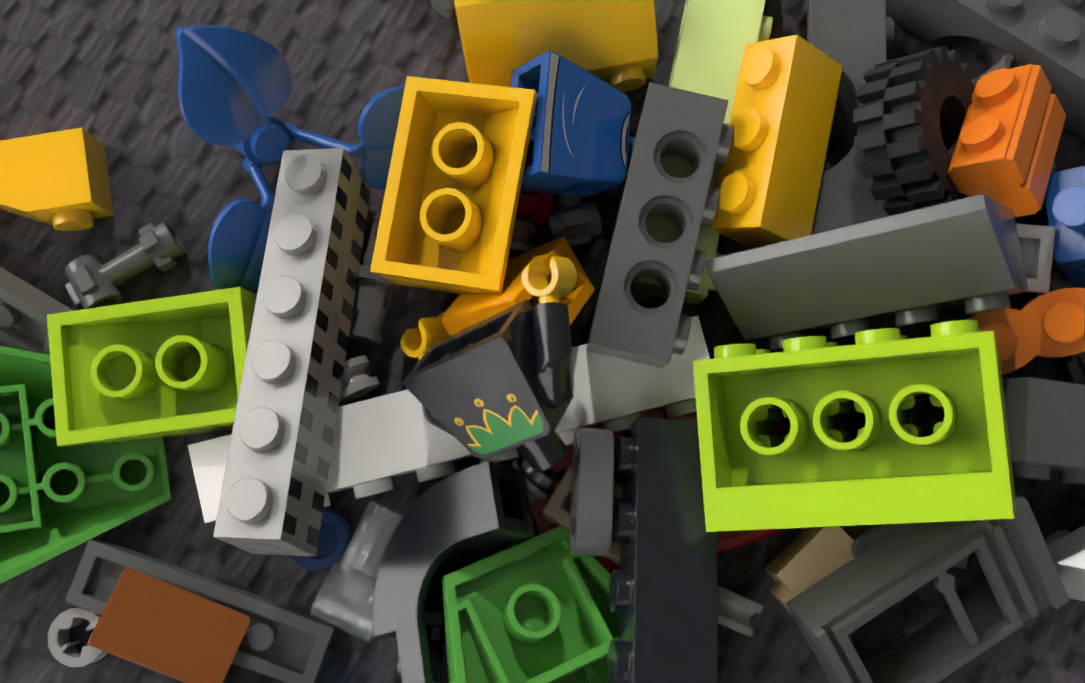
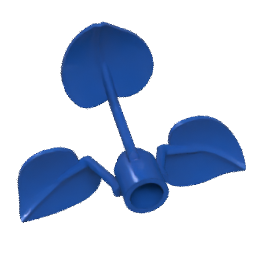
M196 25L180 27L176 30V41L179 55L178 98L183 118L188 127L199 138L210 144L231 146L244 155L245 159L242 166L251 174L261 195V205L251 200L238 199L228 204L217 217L208 243L210 277L216 290L242 287L257 295L275 199L274 193L261 169L262 166L280 161L283 151L289 149L290 140L293 139L324 149L344 148L350 157L363 156L361 173L364 181L373 188L385 190L405 86L385 89L369 101L363 109L358 122V135L362 143L349 144L296 128L290 123H283L271 114L288 101L292 90L291 72L288 63L273 45L250 33L224 26Z

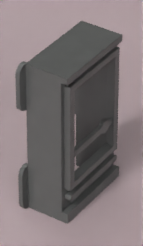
M1015 492L1017 513L1014 519L880 524L858 537L851 547L852 555L855 557L853 560L786 603L830 683H938L1024 626L1023 622L1031 617H1037L1039 612L1047 606L1051 605L1057 610L1069 602L1070 599L1028 500ZM975 552L986 580L972 588L967 593L966 598L960 602L954 589L955 577L946 570ZM934 578V587L944 594L950 609L889 650H879L864 661H861L848 635Z

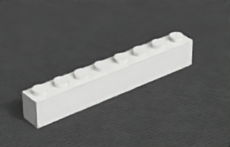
M692 317L689 337L683 355L672 353L670 362L664 368L586 351L587 344L572 347L574 397L555 431L563 442L569 445L573 444L575 431L578 427L585 428L603 423L604 429L612 430V433L628 430L635 419L641 416L640 413L665 407L668 419L697 412L693 361L710 359L699 317ZM408 389L340 406L337 413L324 507L331 506L329 493L352 487L356 499L393 490L391 477L416 471L418 482L420 483L456 473L454 461L473 457V455L454 436L426 420L422 403ZM232 434L188 445L205 523L216 522ZM517 448L485 460L480 459V463L486 461L499 463L519 457Z

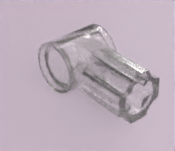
M376 501L369 502L342 561H337L326 576L313 603L311 615L371 643L374 638L373 600L380 564L387 545L405 514Z

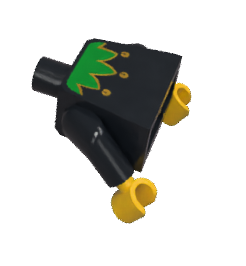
M552 256L550 260L552 271L550 284L547 281V269L544 263L531 262L522 272L524 288L530 294L539 297L538 305L532 307L526 299L452 336L448 334L443 326L442 317L421 318L418 322V328L407 329L402 335L400 343L404 353L409 357H418L419 362L414 365V368L405 378L403 384L422 403L426 420L454 436L474 457L485 460L517 447L533 470L541 472L555 465L567 452L566 444L555 431L574 397L569 311L566 304L560 303V297L569 294L575 287L577 270L570 259Z

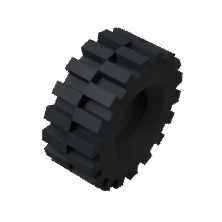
M940 46L874 65L875 68L869 69L864 74L863 78L866 84L858 86L855 97L862 103V107L854 109L853 123L860 125L861 135L855 136L854 142L856 151L863 150L865 162L859 166L863 178H872L874 183L869 191L875 201L884 199L883 210L889 215L901 214L965 198V194L958 192L947 171L968 107L972 104L971 98L976 83L971 81L974 71L968 62L960 64L961 54L955 50L948 51L947 47Z

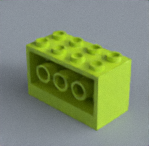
M957 320L930 325L931 337L908 339L907 335H900V329L898 328L872 329L856 332L855 345L837 346L835 342H826L825 336H806L783 340V352L770 353L768 349H756V344H729L714 347V359L693 361L706 532L1014 519L1017 507L999 344L994 330L981 332V328H978L977 320ZM930 398L933 406L944 409L945 416L943 422L934 424V434L925 437L923 428L913 425L912 413L920 410L921 401ZM853 406L857 412L864 413L866 418L865 427L858 430L855 440H853L851 432L844 431L843 419L849 415L850 408ZM782 415L785 418H789L791 424L790 433L785 436V441L777 433V424L781 421Z

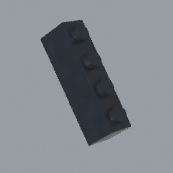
M638 416L623 437H617L614 445V476L622 477L623 488L622 502H615L613 506L611 539L613 543H621L620 570L614 569L610 578L609 607L611 612H619L618 640H612L608 649V682L718 683L717 532H706L698 423L694 421Z

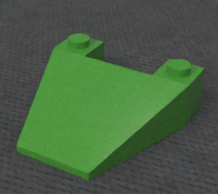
M559 526L445 575L442 579L448 683H609L607 678L608 649L612 640H618L619 612H611L609 607V585L611 578L609 572L593 556L572 555L569 531Z

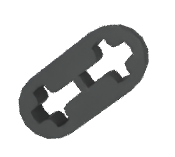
M578 427L575 431L572 450L569 542L572 555L607 557L612 536L614 439L612 430Z

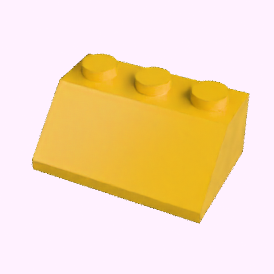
M454 0L469 83L511 87V77L514 69L549 50L560 54L621 92L638 89L645 85L646 79L653 78L659 58L654 0Z
M407 76L370 272L395 284L457 294L502 293L538 96L535 90Z

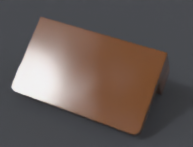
M126 568L122 572L87 645L184 683H223L250 624V618L243 613L138 570Z

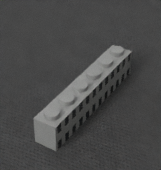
M344 148L285 150L282 155L213 537L252 554L316 557L371 193V186L364 181L360 169Z

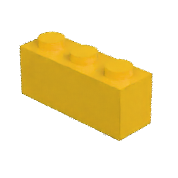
M799 35L745 44L729 123L734 125V134L725 164H721L717 187L720 188V197L713 223L709 229L751 249L809 236L812 232L843 65Z

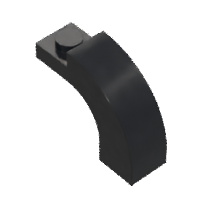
M486 461L456 472L426 491L412 505L394 531L382 558L376 580L373 600L374 637L397 639V670L402 683H448L443 577L475 563L480 557L496 547L535 535L524 471Z

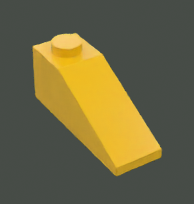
M82 127L0 140V210L53 225V228L58 231L89 229L94 225L93 219L114 216L105 145Z

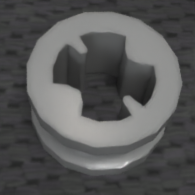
M366 355L345 361L338 407L346 405L380 386L376 376L370 377L367 374L366 368L370 362Z
M717 585L718 623L752 637L755 629L751 625V618L757 613L761 614L764 606Z
M73 607L60 613L51 623L48 631V647L52 656L61 664L69 667H84L104 658L108 652L90 645L84 646L82 651H78L75 647L78 645L79 640L71 642L69 635L70 628L81 625L84 619L90 622L86 630L94 629L101 615L79 607Z

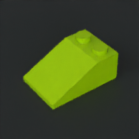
M234 287L48 314L47 324L57 446L85 445L233 429L257 295L242 287Z

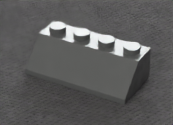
M985 194L705 260L707 273L744 340L768 341L770 351L783 350V340L806 337L809 333L830 330L831 340L855 337L856 332L871 330V321L895 317L897 327L931 323L939 320L937 309L964 304L967 315L1001 310L1011 307L1008 295L1029 291L1014 212Z

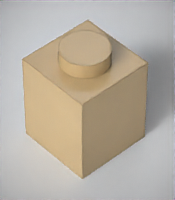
M840 526L804 528L764 568L777 582L769 590L770 593L790 612L786 604L788 601L855 558L851 552L854 540Z

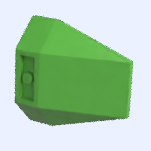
M0 346V584L89 541V539H93L171 500L163 437L64 447L57 446L50 355Z

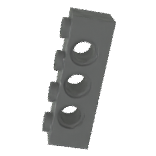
M649 82L586 351L659 368H664L670 362L672 353L683 355L692 321V316L681 314L686 289L697 291L706 259L705 251L695 249L701 225L711 227L720 197V188L710 186L714 163L725 164L734 134V125L724 123L728 100ZM668 154L682 155L691 163L693 174L686 178L672 177L664 171L660 159ZM656 215L669 217L676 223L679 229V239L670 243H661L654 240L646 230L645 221ZM639 278L656 280L664 289V304L654 309L638 305L630 292L631 283Z

